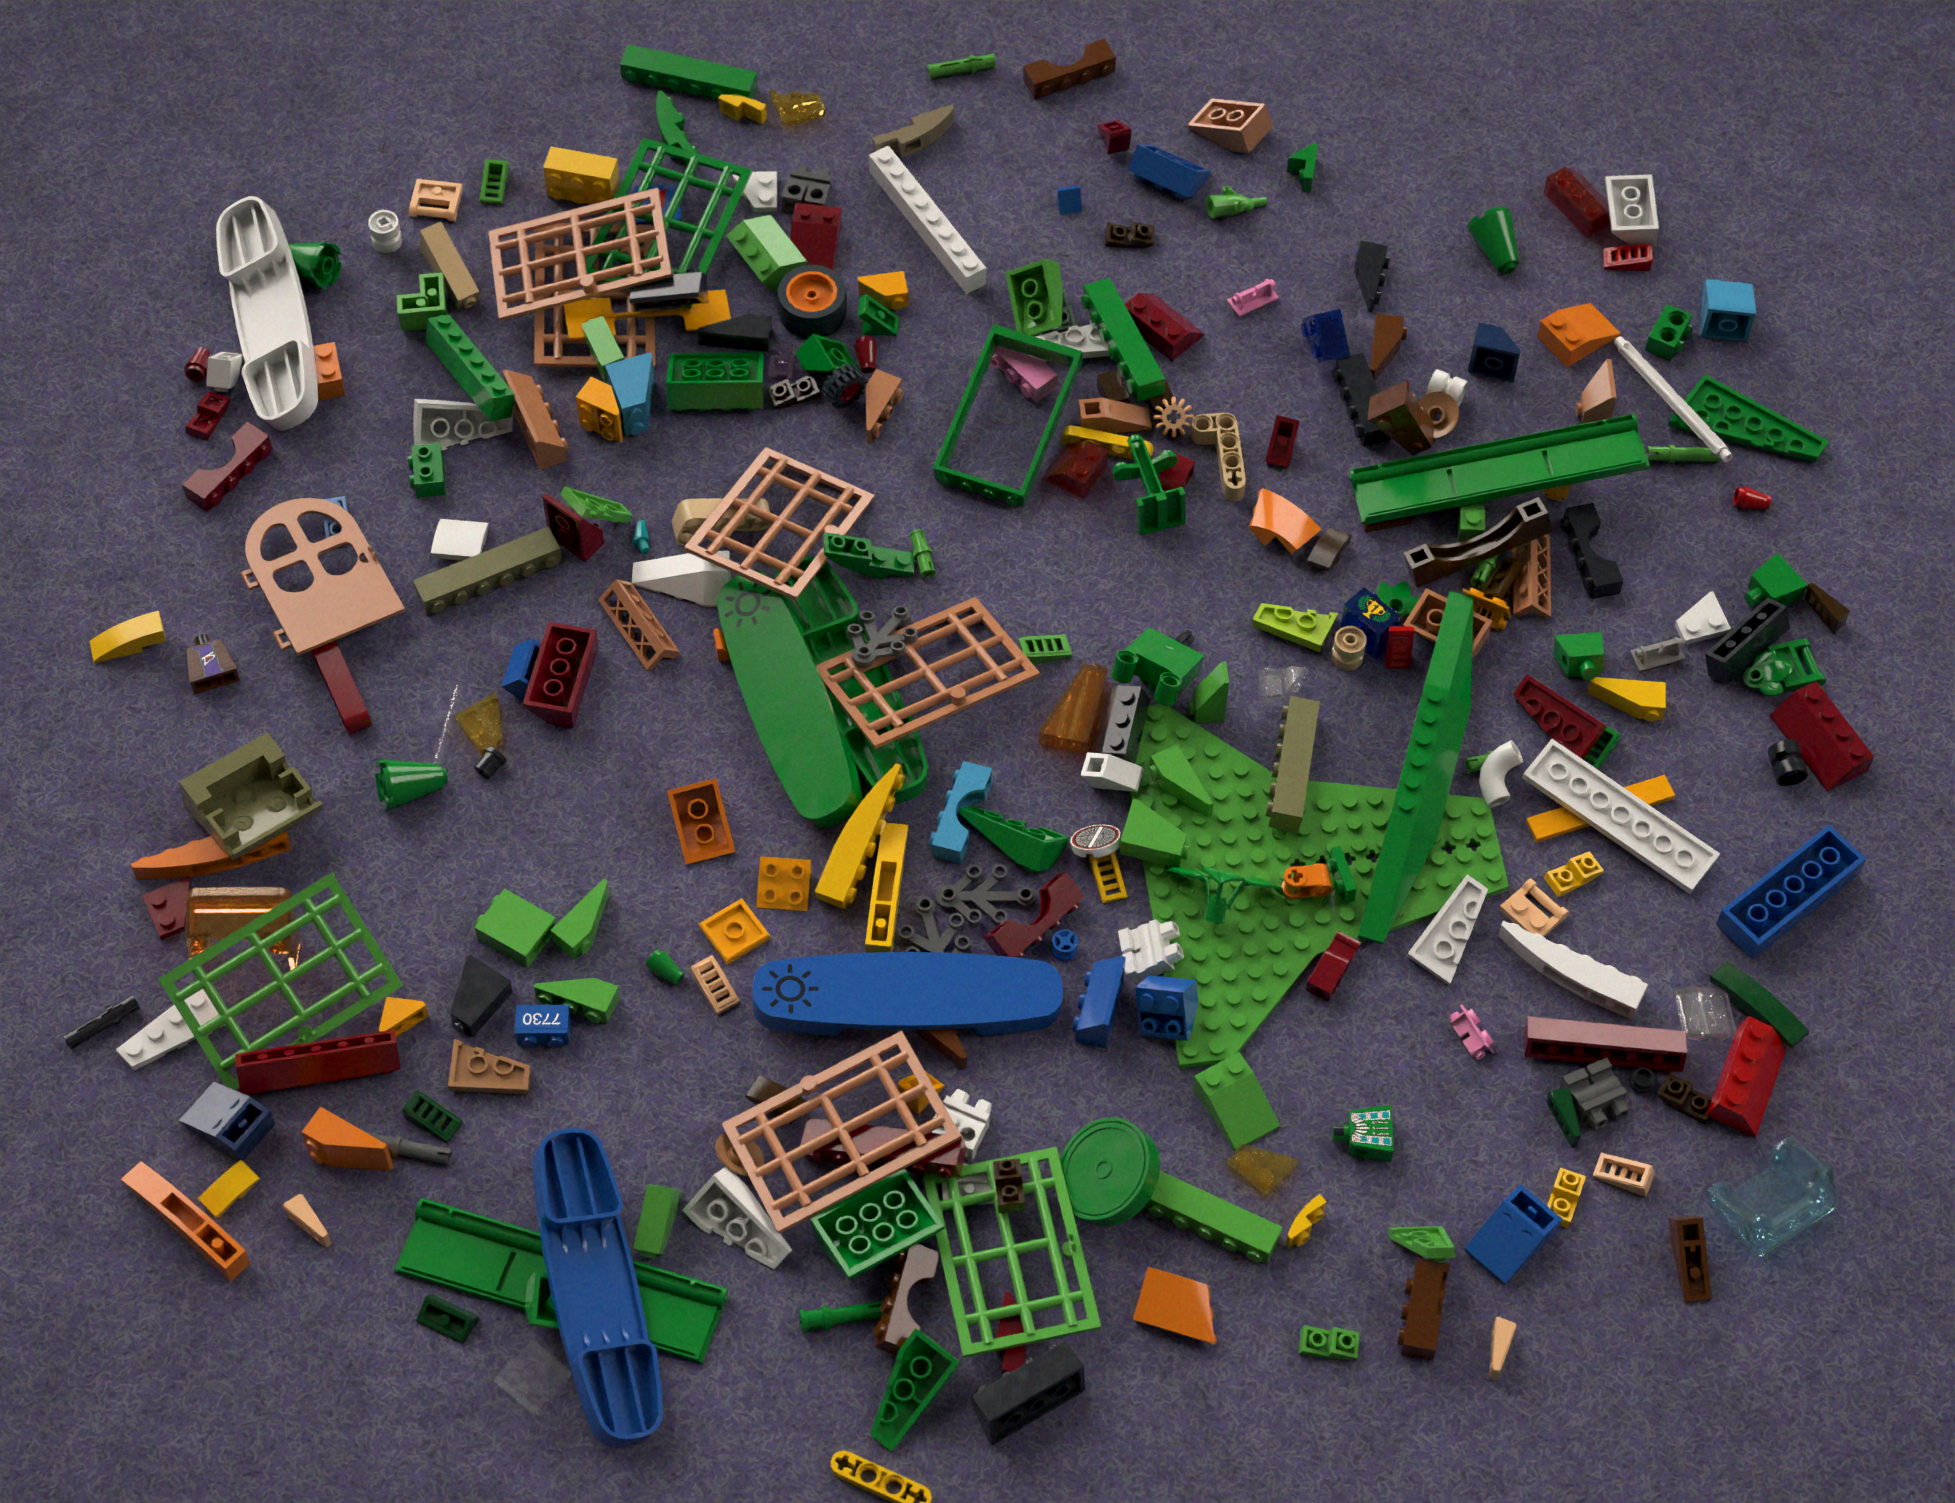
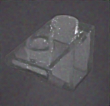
M1307 666L1259 670L1256 684L1260 707L1269 708L1287 705L1290 696H1295L1306 684Z

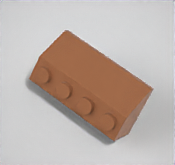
M504 370V381L515 393L513 413L539 470L567 461L565 452L569 451L565 438H560L559 436L560 429L557 421L552 420L550 417L552 412L548 402L544 403L542 400L544 395L539 384L535 385L532 376Z

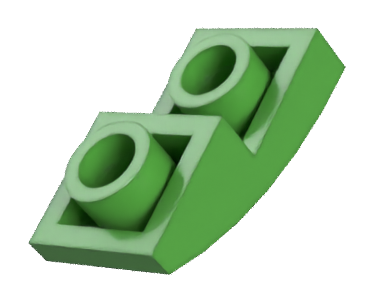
M1304 1325L1300 1330L1298 1354L1338 1360H1356L1358 1358L1360 1333L1336 1327L1329 1331Z

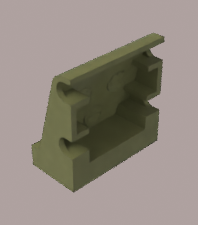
M268 732L179 782L184 809L194 822H199L232 860L238 859L323 810L322 802L315 801L309 785L295 767L290 768L288 766L285 754Z

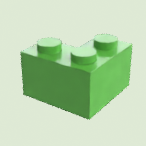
M443 272L420 274V293L397 295L401 331L427 329L428 318L447 315L446 288Z

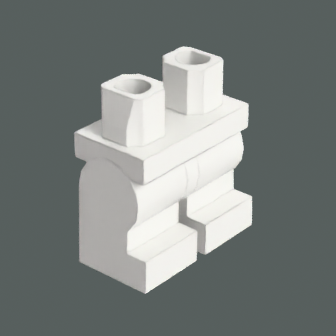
M1155 919L1133 930L1125 928L1118 931L1121 951L1125 953L1122 956L1126 957L1125 974L1135 983H1141L1148 975L1157 976L1165 971L1175 970L1173 963L1184 958L1181 946L1178 943L1170 945L1169 940L1180 935L1179 927L1173 921L1161 924Z
M957 1089L951 1097H945L943 1104L959 1133L963 1136L967 1148L965 1159L972 1162L977 1148L989 1127L992 1104L981 1099L978 1100L974 1108L967 1105L969 1095ZM942 1126L930 1133L945 1134L946 1131Z

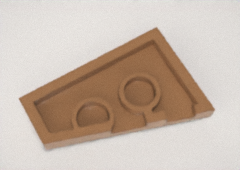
M454 1039L448 1082L449 1091L529 1094L531 1067L529 1065L504 1056L498 1057L489 1054L484 1049L479 1047L472 1048L464 1045L462 1041Z

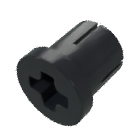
M491 746L486 747L484 750L485 754L474 766V769L488 780L500 766H504L507 763V759Z

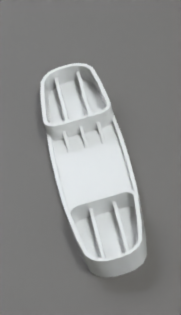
M249 196L230 205L218 219L216 228L219 270L229 280L232 307L245 360L242 376L251 402L261 419L274 429L285 431L304 422L316 409L318 403V384L314 349L301 284L281 223L275 211L258 197Z

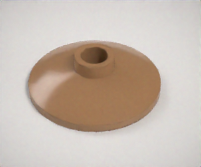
M1431 392L1418 401L1419 405L1425 408L1434 423L1433 439L1442 438L1455 428L1459 419V408L1456 401L1450 395L1444 392ZM1442 413V418L1436 421L1437 414Z
M727 1133L721 1134L715 1143L718 1158L731 1171L748 1176ZM752 1141L745 1145L756 1167L763 1166L764 1156L757 1144Z

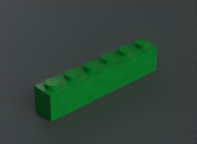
M629 44L620 63L621 78L630 82H642L650 86L665 87L672 91L679 90L695 96H707L715 100H719L720 95H736L753 99L758 87L756 71Z
M1107 278L1084 285L1083 295L1081 296L1082 306L1084 309H1088L1093 326H1097L1101 341L1103 343L1106 342L1110 358L1112 360L1115 359L1120 376L1125 377L1130 394L1133 393L1137 401L1164 394L1165 377L1111 279Z
M440 315L428 318L425 342L489 421L512 417L515 393L450 315Z

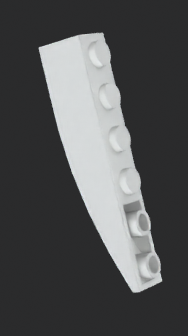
M1502 922L1498 936L1540 973L1581 998L1633 1020L1648 984L1642 982L1638 977L1628 976L1619 972L1613 966L1596 962L1588 955H1581L1571 951L1565 945L1553 943L1540 934L1528 932L1515 923Z

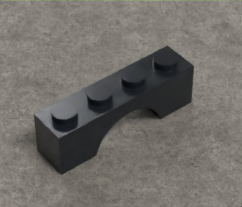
M1588 503L1565 509L1564 517L1561 518L1562 531L1568 534L1569 549L1576 555V568L1579 572L1582 571L1584 589L1590 592L1592 599L1620 594L1623 578L1616 561L1598 556L1589 544V541L1598 535L1601 521L1594 503Z

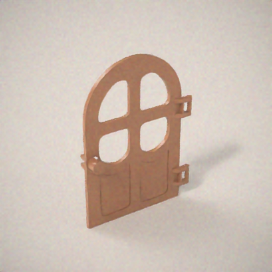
M317 498L289 500L267 510L255 521L249 530L245 552L250 569L242 571L240 574L249 590L261 587L282 626V629L273 632L282 651L293 647L297 656L405 612L402 602L378 562L375 553L372 551L371 545L368 544L354 518L339 505ZM306 514H319L337 522L342 527L340 533L329 538L311 543L305 536L298 521ZM277 526L287 528L297 546L296 551L272 561H265L261 557V545L265 535L270 529ZM350 545L358 556V561L353 569L343 575L328 574L318 557L340 546ZM305 563L314 577V581L308 589L301 592H286L277 586L273 579L275 573L296 564ZM253 575L256 581L251 583L248 577ZM283 635H286L288 639L285 643L280 638Z

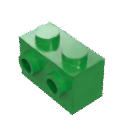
M441 443L412 446V455L408 456L409 470L414 472V475H409L411 490H416L417 498L446 495Z

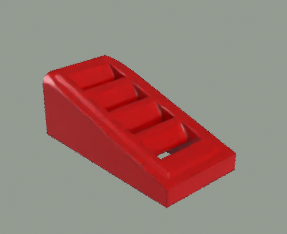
M1652 243L1604 248V270L1650 271L1653 262ZM1611 255H1615L1616 261H1612Z
M1389 627L1384 652L1386 668H1410L1414 627Z

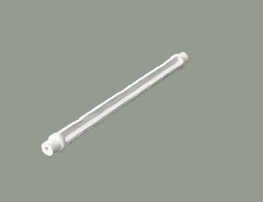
M1623 337L1616 338L1614 345L1623 357L1718 458H1721L1724 462L1730 461L1733 455L1727 445L1711 431L1709 426L1629 341H1625Z

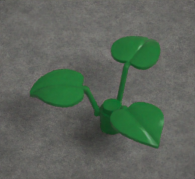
M1172 867L1166 871V875L1175 872L1202 881L1205 885L1204 904L1207 905L1204 920L1224 924L1226 911L1231 910L1232 903L1242 887L1273 888L1281 896L1284 891L1280 886L1267 880L1241 877L1231 872H1221L1215 868L1202 867V871L1194 868ZM1209 879H1213L1218 883L1216 895L1212 894L1211 898ZM1240 881L1229 901L1226 902L1227 898L1221 896L1223 884Z

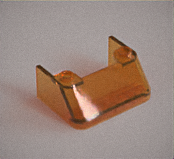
M282 887L191 889L187 894L186 949L189 960L211 947L213 940L226 938L291 898L292 893ZM295 908L257 930L256 933L259 938L263 940L297 919ZM299 930L268 948L269 951L275 954L287 953L290 970L297 966L300 946Z

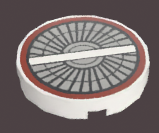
M1103 824L1082 828L1071 837L1072 851L1081 857H1087L1086 854H1092L1096 858L1109 855L1119 848L1121 832L1114 826Z

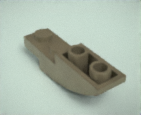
M953 104L912 117L911 126L902 127L899 130L874 137L873 153L889 145L893 152H898L902 158L925 148L941 137L954 123Z

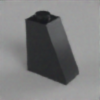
M471 954L466 957L450 1014L452 1026L457 1032L462 1035L467 1033L474 1037L513 993L509 979Z

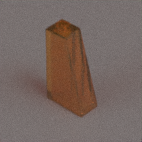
M1096 664L1082 665L1041 726L1039 745L1087 755L1101 698L1104 695L1107 683L1108 668H1103Z

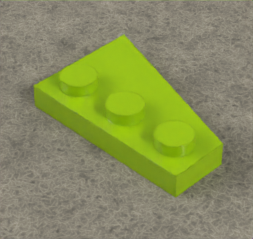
M1261 603L1252 619L1251 626L1320 652L1337 620L1338 613L1330 612L1329 615L1316 614V610L1307 609V612L1293 611L1291 607Z

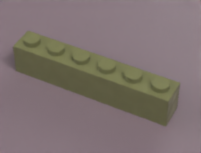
M546 527L413 580L415 593L426 615L439 613L446 607L462 604L471 597L487 594L491 589L507 586L516 579L530 577L536 571L556 566L562 561L561 550L550 528Z
M1290 696L1288 705H1283L1281 720H1285V723L1280 724L1278 738L1282 739V742L1277 743L1275 758H1279V761L1274 762L1271 775L1276 780L1275 782L1271 781L1268 794L1273 799L1268 801L1265 816L1270 817L1268 827L1299 832L1303 818L1320 701Z

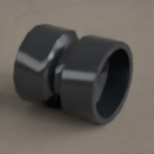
M1783 740L1768 748L1767 753L1770 763L1774 767L1773 773L1778 785H1797L1807 779L1809 774L1805 761L1802 759L1803 754L1798 741Z

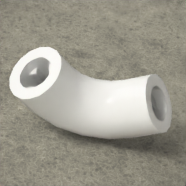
M1512 740L1490 753L1481 767L1479 784L1482 796L1490 808L1504 804L1511 798L1505 786V775L1511 768L1523 763L1521 753Z

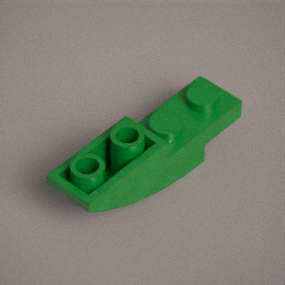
M662 90L658 91L656 112L662 143L698 153L696 147L689 144L687 135L684 132L686 122L683 114L676 111L670 97H666ZM682 160L687 167L689 161Z
M828 532L823 534L824 555L848 570L879 579H885L888 574L907 578L912 577L914 574L912 552L871 546L870 539Z

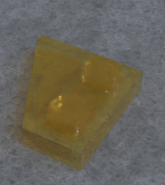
M776 90L769 91V97L783 128L826 116V109L817 93L802 94L790 91V95L777 94Z
M496 692L454 715L455 721L481 756L485 754L484 750L487 746L496 748L503 744L499 700Z
M1242 1144L1225 1162V1166L1266 1199L1299 1165L1300 1161L1297 1158Z

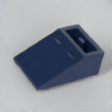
M213 1082L179 1120L185 1127L236 1162L244 1161L275 1125L271 1111L250 1096L217 1082Z

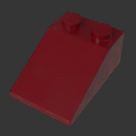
M795 204L790 240L808 261L806 266L820 265L832 269V271L834 270L842 227L841 208Z
M545 493L542 499L547 527L550 528L560 546L586 562L604 544L603 530L598 524L589 522L575 510L573 511Z

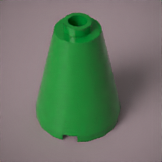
M1507 207L1488 209L1484 211L1485 216L1481 218L1475 216L1468 222V231L1498 272H1503L1504 274L1512 273L1519 264L1512 213Z
M330 242L288 243L300 278L322 289H326L327 285L332 286L337 281L342 268V262H339L338 254H342L337 245Z
M385 759L377 760L375 767H380V773L375 774L379 801L385 800L386 803L382 807L384 810L393 809L439 791L448 782L446 769H442L440 764Z

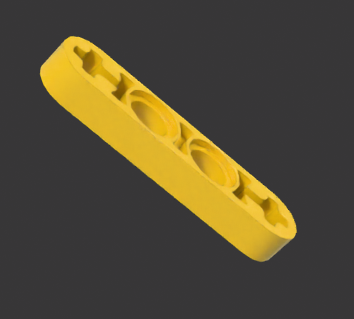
M1073 425L1066 426L1063 429L1061 442L1065 446L1088 451L1095 450L1098 453L1112 456L1118 455V457L1134 460L1127 442L1129 437ZM1144 440L1151 458L1154 447L1150 442Z
M839 1451L831 1459V1471L837 1478L892 1503H914V1498L909 1495L906 1496V1500L902 1499L906 1494L907 1487H910L909 1494L918 1497L920 1493L924 1495L926 1502L920 1503H932L931 1492L927 1487L851 1452ZM846 1459L848 1460V1466L856 1469V1464H859L856 1476H852L853 1470L848 1467L839 1470L837 1462H843ZM866 1470H871L877 1475L876 1479L871 1483H866L860 1478L861 1474ZM898 1482L902 1486L901 1491L897 1494L888 1493L886 1490L888 1483Z

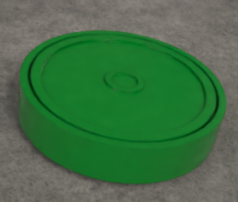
M1117 1117L1098 1119L1083 1127L1071 1138L1060 1157L1073 1214L1083 1221L1098 1227H1111L1124 1223L1140 1212L1151 1198L1160 1173L1159 1153L1152 1138L1133 1123Z

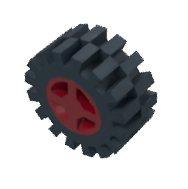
M846 364L845 368L843 365L840 366L838 371L835 369L833 371L834 374L827 377L828 381H824V386L822 387L823 394L838 409H841L842 406L843 408L847 407L848 403H854L855 399L859 400V395L864 394L865 391L863 389H866L868 383L865 376L853 364L851 366Z

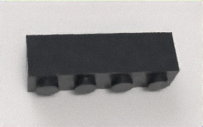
M1364 353L1337 358L1332 375L1335 383L1339 382L1341 400L1346 401L1348 405V418L1350 420L1353 419L1355 423L1354 432L1356 438L1361 439L1363 446L1391 440L1388 435L1368 421L1370 397L1378 394L1379 391Z
M1770 598L1764 600L1705 653L1708 676L1729 684L1759 654L1763 653L1768 646H1771L1790 629L1788 607Z

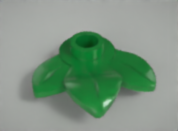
M1407 581L1397 583L1392 588L1388 584L1381 582L1377 588L1378 599L1383 604L1382 606L1386 613H1390V615H1386L1390 617L1386 618L1392 621H1398L1405 615H1410L1420 599L1419 597H1411Z
M1766 651L1755 658L1753 666L1744 672L1743 680L1750 689L1760 690L1766 696H1778L1783 694L1780 682L1789 677L1793 672V667L1784 661H1776L1775 651ZM1753 675H1760L1758 679L1752 678Z

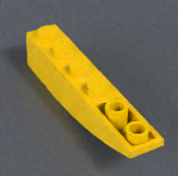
M895 764L877 782L846 823L833 847L815 889V895L818 900L846 909L848 903H853L857 893V889H855L858 880L864 878L866 873V860L868 857L871 858L875 852L876 843L874 842L877 834L881 835L885 828V815L893 809L895 803L893 796L896 789L900 790L904 783L905 775H903L901 765Z
M886 823L880 837L866 933L865 953L893 952L908 835V825Z

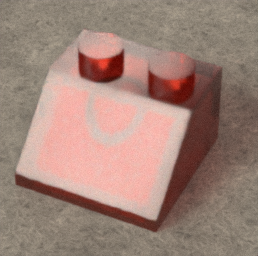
M1089 440L1066 444L1042 479L1084 500L1108 467L1109 450Z

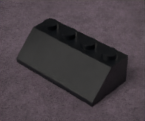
M1065 1340L1059 1345H1051L1045 1353L1037 1358L1026 1360L1020 1368L1013 1372L1009 1371L1002 1374L991 1385H984L977 1389L974 1395H972L973 1410L992 1446L1084 1392V1365Z

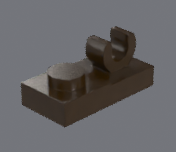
M1500 559L1481 590L1484 593L1483 597L1488 599L1495 597L1501 600L1504 597H1510L1511 592L1509 588L1524 566L1521 560Z

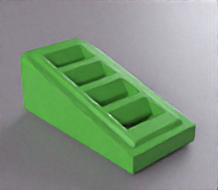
M485 159L480 203L503 204L509 173L508 161ZM490 172H499V173H502V174H501V175H494V174H490ZM489 179H496V180H501V181H500V182H491V181H489ZM487 187H499V190L487 189ZM486 193L498 194V198L486 197Z
M1066 634L1018 638L1019 649L1033 665L1072 657ZM1061 642L1063 650L1059 651L1056 643ZM1051 644L1053 651H1049L1047 645ZM1042 646L1044 651L1040 652L1038 647Z

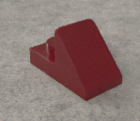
M1120 120L1097 125L1098 134L1105 138L1108 155L1129 150L1132 134L1130 127Z
M1276 415L1265 462L1289 467L1294 445L1297 442L1300 420Z

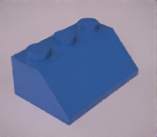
M1152 144L1137 145L1128 167V171L1134 173V178L1144 182L1148 179L1154 182V187L1164 191L1168 188L1174 191V196L1184 200L1186 197H1194L1211 173L1210 170Z
M1118 956L1094 962L1092 972L1087 971L1084 986L1088 987L1086 994L1081 993L1078 1009H1082L1080 1017L1075 1016L1072 1031L1076 1032V1042L1107 1048L1124 982L1126 957Z

